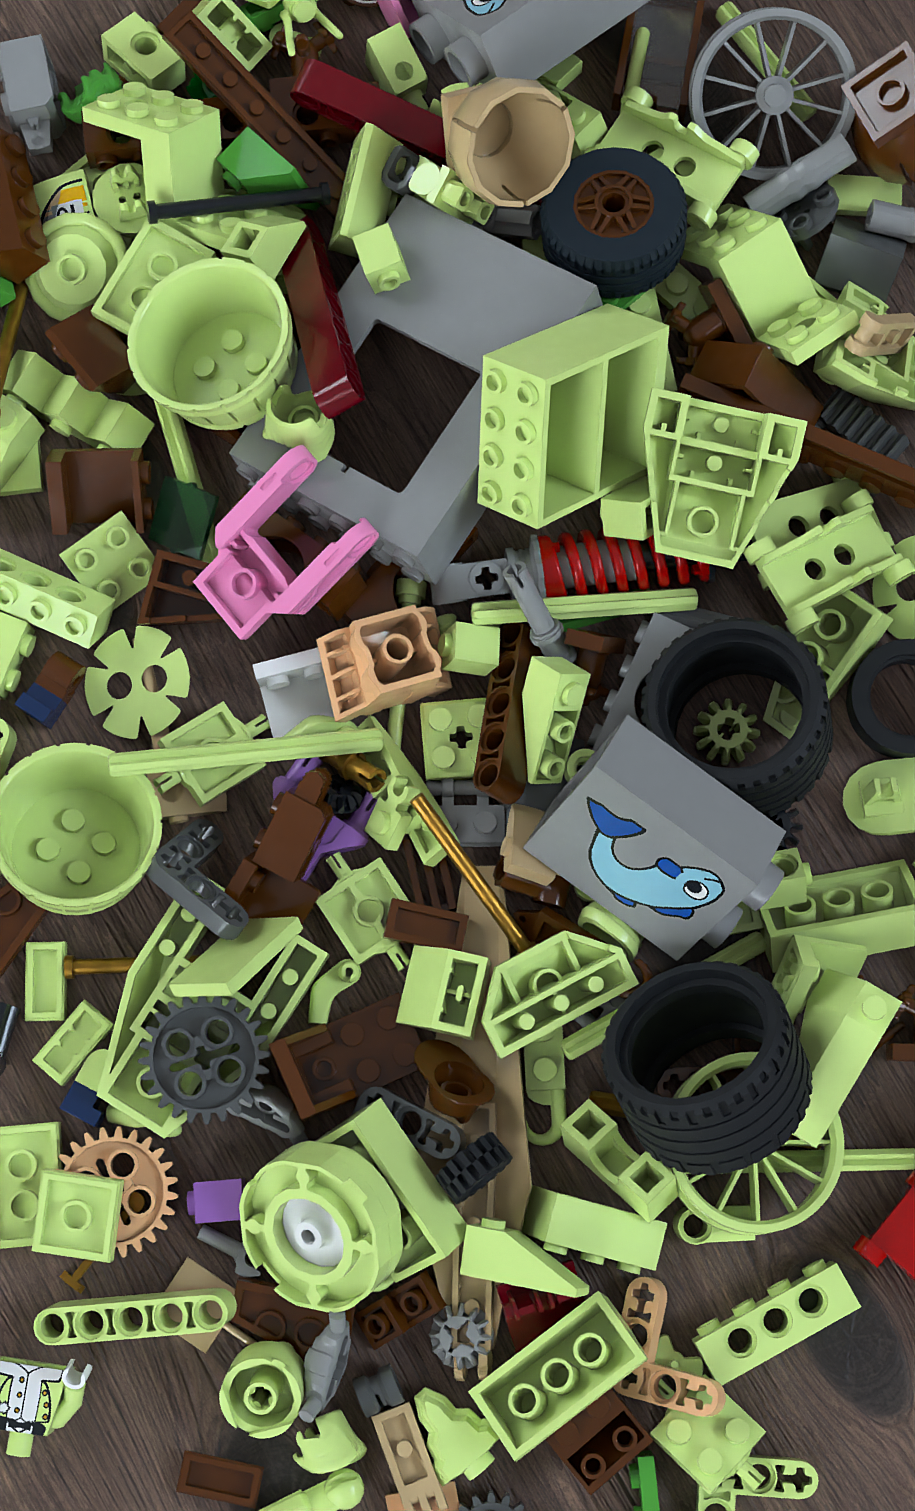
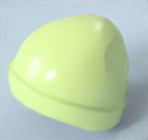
M593 901L581 910L578 926L609 945L622 948L628 962L631 963L638 954V949L641 948V942L644 937L596 901Z

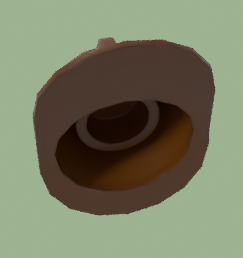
M438 1039L426 1040L417 1046L414 1052V1061L420 1073L429 1083V1101L435 1110L455 1118L460 1124H465L477 1111L479 1105H484L493 1099L495 1095L494 1084L461 1048L450 1042Z

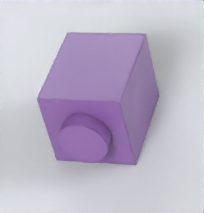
M245 1178L194 1182L193 1191L187 1192L188 1214L195 1215V1224L240 1220L239 1203L246 1186Z

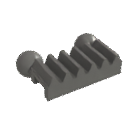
M840 387L836 389L823 405L824 408L815 425L817 428L822 430L826 428L834 435L894 460H897L910 444L906 435L899 434L893 425L885 423L881 415H875L872 408L864 406L857 396H851L849 392ZM869 492V494H870L871 497H874V496L877 495V494H874V493H870V492Z

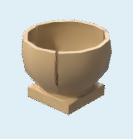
M495 77L484 84L441 94L447 167L456 172L457 177L466 187L489 204L505 207L529 206L551 193L570 166L575 132L568 108L564 105V102L538 81L521 78Z

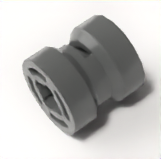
M390 1363L378 1368L377 1373L372 1376L361 1375L352 1379L357 1398L366 1418L378 1414L380 1409L386 1405L395 1407L405 1402L399 1381Z

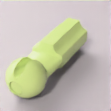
M341 1468L331 1473L327 1480L305 1491L298 1490L258 1511L348 1510L360 1503L364 1495V1484L357 1472L348 1468Z

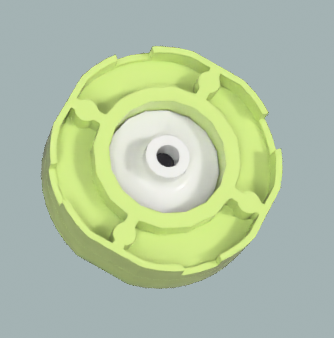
M315 1141L295 1144L261 1168L255 1177L246 1184L241 1195L239 1211L242 1241L246 1253L255 1269L263 1265L279 1284L274 1291L296 1306L334 1313L348 1310L367 1297L386 1280L400 1260L403 1250L399 1201L379 1171L351 1148Z

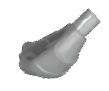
M263 1084V1089L251 1087L249 1091L255 1101L249 1103L241 1099L239 1103L242 1113L240 1114L235 1113L230 1107L226 1108L233 1116L244 1118L257 1126L276 1133L281 1138H289L293 1145L309 1141L304 1133L305 1127L295 1109L294 1102L275 1085Z
M345 1311L329 1312L330 1323L315 1338L312 1348H309L305 1355L303 1379L306 1402L299 1411L300 1418L305 1422H313L317 1414L325 1409L330 1399L334 1397L345 1372L351 1345L349 1322L346 1321Z

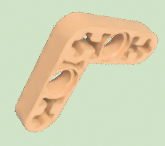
M638 1277L634 1279L626 1291L622 1318L631 1330L638 1324L646 1329L647 1341L642 1346V1349L648 1360L632 1372L634 1375H637L636 1383L629 1384V1381L624 1378L613 1388L621 1395L691 1415L703 1417L717 1415L723 1409L726 1402L724 1388L718 1381L655 1363L667 1303V1291L664 1284L656 1278ZM648 1289L649 1292L654 1294V1299L645 1303V1299L640 1298L641 1290ZM635 1311L651 1314L650 1320L634 1317ZM665 1375L671 1376L676 1383V1392L670 1399L662 1397L658 1389L659 1381ZM688 1389L692 1391L706 1390L707 1394L712 1396V1403L704 1404L703 1406L702 1400L686 1397Z

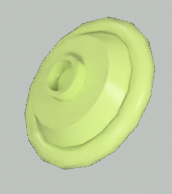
M63 213L42 225L47 239L46 245L50 262L25 279L34 302L47 315L59 321H63L96 303L128 250L123 237L107 221L88 213Z

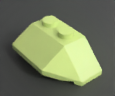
M563 930L494 967L481 1023L498 1058L501 1059L635 987L639 983L622 948Z

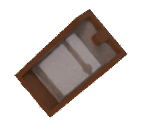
M650 0L627 16L611 110L620 111L635 33L638 28L646 27L650 32L640 88L644 89L653 98L654 103L651 109L664 113L673 112L678 115V121L684 122L688 102L689 81L695 61L705 0Z

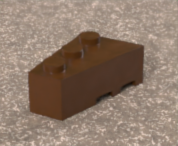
M707 340L690 375L793 418L808 421L807 423L813 426L816 425L824 408L813 396V390L801 384L793 375L794 371L789 366L782 364L773 355L774 350L762 342L756 341L753 344Z
M157 549L137 624L151 627L225 622L193 583L210 563Z

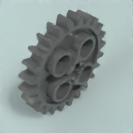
M198 996L197 1003H193L190 997H183V1007L181 1008L170 1001L168 1002V1008L171 1014L168 1017L159 1012L155 1013V1017L161 1025L158 1028L146 1026L145 1030L153 1036L152 1042H140L139 1044L142 1048L149 1050V1056L138 1059V1063L149 1065L150 1071L143 1074L141 1080L153 1079L155 1085L147 1093L148 1095L157 1093L163 1095L158 1105L159 1108L172 1103L174 1105L172 1117L176 1118L183 1110H186L188 1123H193L197 1114L202 1113L203 1121L206 1125L210 1124L212 1113L216 1112L223 1122L227 1120L226 1108L230 1107L235 1113L240 1114L242 1113L239 1103L241 1099L249 1103L255 1101L249 1091L251 1087L256 1089L264 1088L263 1083L257 1079V1075L270 1073V1069L260 1065V1059L271 1056V1052L260 1050L259 1045L267 1041L269 1037L267 1035L256 1036L254 1031L259 1028L262 1022L257 1020L248 1023L246 1019L251 1012L249 1007L239 1013L236 1012L238 1001L236 998L231 999L226 1006L222 1005V996H214L212 1003L208 1002L207 996ZM216 1020L224 1021L229 1028L228 1038L221 1044L212 1042L208 1036V1028ZM184 1033L190 1040V1048L185 1055L179 1057L171 1052L169 1042L173 1035ZM236 1043L240 1046L237 1052L210 1060L211 1068L207 1070L204 1064H196L176 1072L170 1069V1066L174 1063L199 1056L200 1047L204 1046L206 1051H215ZM227 1059H234L241 1066L239 1079L232 1083L226 1082L220 1075L221 1064ZM188 1072H195L202 1079V1088L196 1095L185 1093L181 1087L182 1077Z

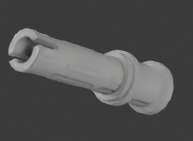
M522 561L515 562L519 577L516 576L510 564L504 569L502 575L507 580L531 626L530 639L532 643L539 646L544 657H563L573 663L577 657V652L572 645L564 644V627L559 620L551 617L527 569L526 563Z

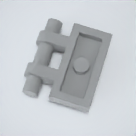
M454 778L426 781V786L432 796H442V806L439 807L456 834L461 847H494L502 845L505 838L504 805H489V796L475 788L473 780H454ZM477 795V805H454V796Z

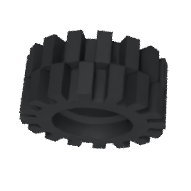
M488 1132L484 1136L479 1137L474 1143H470L466 1149L456 1154L454 1159L447 1162L446 1166L441 1168L436 1175V1180L454 1203L459 1204L469 1196L474 1195L480 1188L482 1189L490 1180H493L498 1173L506 1168L505 1166L511 1162L513 1157L493 1132Z

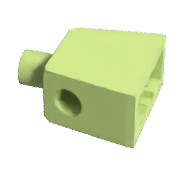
M399 22L367 39L365 64L375 81L379 82V88L429 111L430 106L424 97L428 77L401 23Z

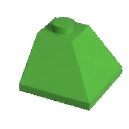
M248 126L216 158L225 170L221 175L222 178L236 192L241 188L248 194L309 188L296 168ZM316 202L293 206L317 210L320 204Z

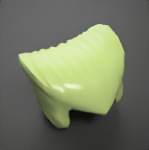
M281 384L272 396V399L268 398L265 426L262 432L263 438L273 440L282 445L285 444L288 448L304 445L317 462L324 460L334 442L335 428L333 419H328L321 412L313 397L312 390L293 394L288 384Z
M337 1409L315 1418L320 1434L316 1435L312 1428L306 1429L305 1437L301 1431L297 1432L296 1441L303 1456L295 1453L293 1459L303 1469L311 1473L324 1474L339 1470L360 1460L366 1454L367 1447L353 1432L343 1412Z

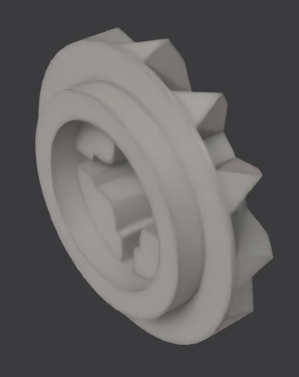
M459 1302L457 1316L452 1314V1304L445 1306L433 1318L432 1328L428 1334L433 1346L432 1352L442 1360L444 1365L453 1368L454 1357H456L458 1370L464 1369L465 1366L466 1369L477 1366L479 1353L487 1355L491 1351L488 1350L487 1352L485 1348L479 1346V1343L491 1340L493 1346L494 1341L493 1327L491 1336L483 1331V1327L489 1323L488 1320H485V1312L481 1309L478 1312V1308H475L467 1315L464 1309V1302ZM469 1321L466 1336L475 1346L472 1347L462 1343L453 1350L451 1343L454 1337L451 1335V1330L448 1327L460 1329Z

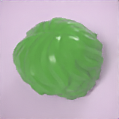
M103 63L104 69L101 73L94 69L89 71V76L83 75L81 77L82 83L75 86V99L71 100L66 92L58 93L61 111L68 119L82 124L81 111L83 106L96 101L97 97L102 94L113 93L123 88L122 84L124 82L120 80L119 75L108 63Z

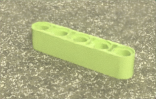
M225 1288L61 1301L41 1311L34 1320L33 1329L35 1336L45 1345L207 1333L217 1331L228 1323L236 1313L237 1303L233 1294ZM208 1300L219 1303L223 1311L221 1319H215L210 1316L207 1311ZM169 1304H175L181 1309L183 1314L181 1322H175L169 1317L167 1312ZM130 1307H134L141 1312L143 1317L141 1326L135 1325L129 1319L128 1311ZM91 1311H96L102 1316V1329H98L91 1324L89 1319ZM52 1314L58 1315L63 1320V1332H58L52 1327Z

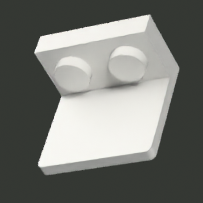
M318 647L253 664L273 738L283 737L309 716L324 715L334 717Z

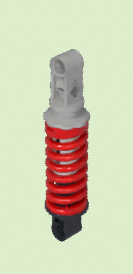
M601 527L597 534V540L590 530L582 529L578 533L576 543L568 532H562L558 536L556 543H553L547 535L537 536L532 534L530 535L528 548H524V550L518 549L517 551L513 547L505 548L504 558L465 564H462V562L451 563L437 584L434 586L430 583L433 605L467 601L470 598L509 593L511 600H515L516 597L502 574L504 569L511 564L516 576L519 577L515 562L522 561L526 563L527 569L542 598L568 596V589L575 588L577 595H589L588 586L596 585L598 594L609 593L608 583L612 582L617 583L619 592H628L629 581L637 580L638 588L641 591H646L650 587L649 572H656L659 586L667 588L670 584L669 570L677 568L679 583L687 585L690 582L689 566L691 574L698 575L702 582L714 583L716 565L655 552L654 535L644 541L604 536L603 527ZM750 540L746 548L753 543L752 540ZM743 553L738 562L747 561ZM488 567L489 573H496L497 576L496 580L490 583L489 589H484L483 584L476 583L475 576L481 575V568Z

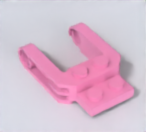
M304 445L296 446L286 452L215 527V546L218 548V556L193 581L240 640H247L273 613L306 614L374 545L379 537V533L366 518H360V523L349 529L337 542H331L297 576L265 537L259 535L258 529L315 470L318 462Z

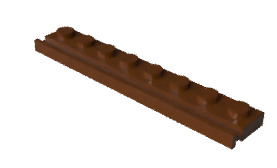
M685 373L678 393L691 395V398L763 414L773 413L791 417L688 373ZM807 423L798 463L807 464L810 462L822 467L823 471L831 477L838 479L848 478L857 482L860 488L867 489L870 493L878 494L881 492L893 497L895 502L903 507L915 508V468Z

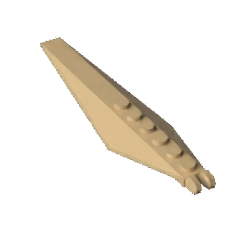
M476 866L507 910L505 889L494 885L493 873L495 866ZM462 876L456 913L469 915L461 952L488 957L491 967L474 1040L436 1032L435 1039L450 1042L461 1048L494 1084L495 1095L488 1103L479 1105L477 1111L465 1124H460L455 1118L435 1110L429 1101L428 1088L424 1108L458 1125L466 1135L465 1149L470 1143H474L479 1137L484 1136L488 1132H493L513 1157L511 1162L505 1166L506 1168L498 1173L493 1180H490L482 1189L480 1188L474 1195L469 1196L459 1204H455L448 1194L447 1196L467 1225L481 1223L482 1217H491L505 1220L506 1228L522 1231L532 1181L520 1049L501 1059L498 1058L481 1023L493 969L498 964L511 958L510 941ZM431 1130L427 1137H433L443 1143L442 1151L444 1148H453L454 1142L450 1140L451 1132L448 1134H438ZM419 1148L417 1149V1152L435 1178L441 1168L445 1167L446 1163L451 1160L439 1159ZM463 1241L447 1257L432 1265L439 1293L447 1306L452 1304L453 1316H457L459 1302L465 1303L464 1309L467 1315L475 1308H478V1312L480 1309L485 1312V1320H488L489 1323L483 1327V1331L491 1336L493 1327L494 1341L493 1346L491 1340L479 1343V1346L485 1348L488 1352V1350L494 1349L503 1312L496 1285L501 1283L460 1275L464 1247ZM469 1321L460 1329L448 1327L451 1330V1335L454 1337L451 1348H457L462 1343L472 1347L475 1346L466 1336ZM492 1351L487 1355L479 1353L478 1376L480 1382L492 1373ZM454 1357V1378L456 1381H465L468 1369L465 1366L464 1369L458 1370L456 1357Z

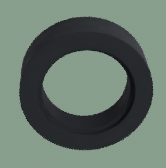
M901 639L888 642L876 648L863 660L850 680L846 696L848 717L859 738L874 751L896 759L915 757V735L898 734L885 727L878 720L872 709L870 693L875 677L882 670L897 664L915 665V639Z

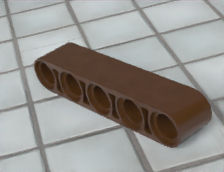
M527 622L501 624L499 627V666L490 672L473 775L475 788L505 805L515 803L520 799L525 790L527 759L522 692L531 657L543 656L539 646L534 645L530 639L531 626Z

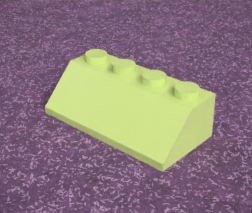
M905 859L812 876V885L806 886L807 902L766 910L759 909L763 926L760 932L766 943L765 953L773 973L777 972L793 934L866 946L868 955L915 946V880Z
M381 1098L354 1113L315 1141L345 1146L356 1151L379 1171L398 1199L401 1213L403 1250L396 1268L390 1274L395 1283L444 1259L465 1240L466 1222Z
M597 1291L468 1392L513 1460L517 1462L642 1365L648 1358L632 1330L609 1298L600 1291Z

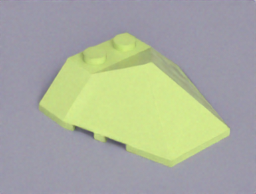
M848 281L836 302L855 309L859 320L865 311L873 312L876 315L886 314L885 312L889 308L882 300L851 281ZM859 323L816 353L813 372L818 374L827 384H835L843 390L870 402L915 411V337L913 335L901 353L860 357L850 352L844 346L849 335L855 334L861 326Z
M652 387L643 424L655 552L733 569L759 527L763 516L779 494L778 492L799 461L808 421L773 413L763 414L691 398V395Z

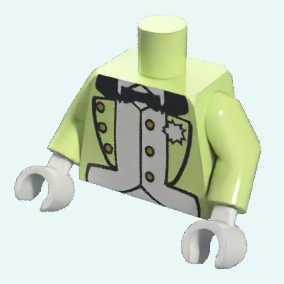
M0 1356V1430L10 1431L6 1454L17 1457H30L34 1435L48 1436L55 1429L66 1425L82 1406L86 1380L92 1371L90 1364H87L83 1372H78L73 1366L75 1359H70L66 1366Z

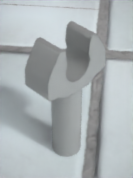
M205 1224L202 1226L197 1239L232 1256L236 1263V1274L243 1277H254L262 1274L260 1269H255L254 1266L247 1262V1253L243 1242H239Z

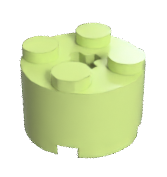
M259 1341L250 1344L237 1354L225 1375L219 1393L221 1410L226 1420L234 1428L237 1429L239 1427L249 1432L248 1436L261 1439L278 1436L292 1425L301 1410L305 1400V1383L303 1379L305 1368L303 1367L304 1362L302 1358L295 1352L291 1344L284 1341Z

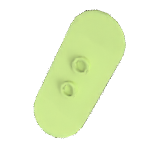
M915 757L873 762L861 767L849 778L843 790V806L848 819L858 829L872 835L915 833Z

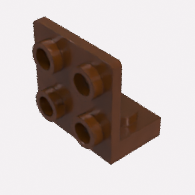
M256 851L243 858L224 892L243 907L249 919L298 917L301 925H303L321 895V891L302 879L291 883L252 861ZM284 948L277 954L278 956L281 955Z

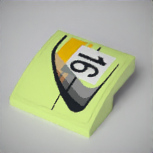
M84 169L65 173L33 185L36 201L40 208L39 214L42 225L63 213H88L96 216L87 174Z

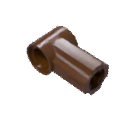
M501 856L495 865L493 873L495 886L532 897L531 901L544 906L565 909L571 888L570 882L556 875L555 879L548 886H544L503 871L504 856Z

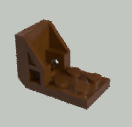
M399 992L329 1024L323 1023L269 1044L301 1120L313 1119L360 1098L362 1093L370 1087H384L419 1071L414 1061V1052L421 1043L416 1029L412 1026L396 1023L401 1002Z

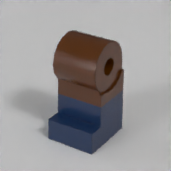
M61 651L55 652L46 662L26 693L23 692L14 705L31 718L51 729L75 694L76 688L85 675L86 667Z

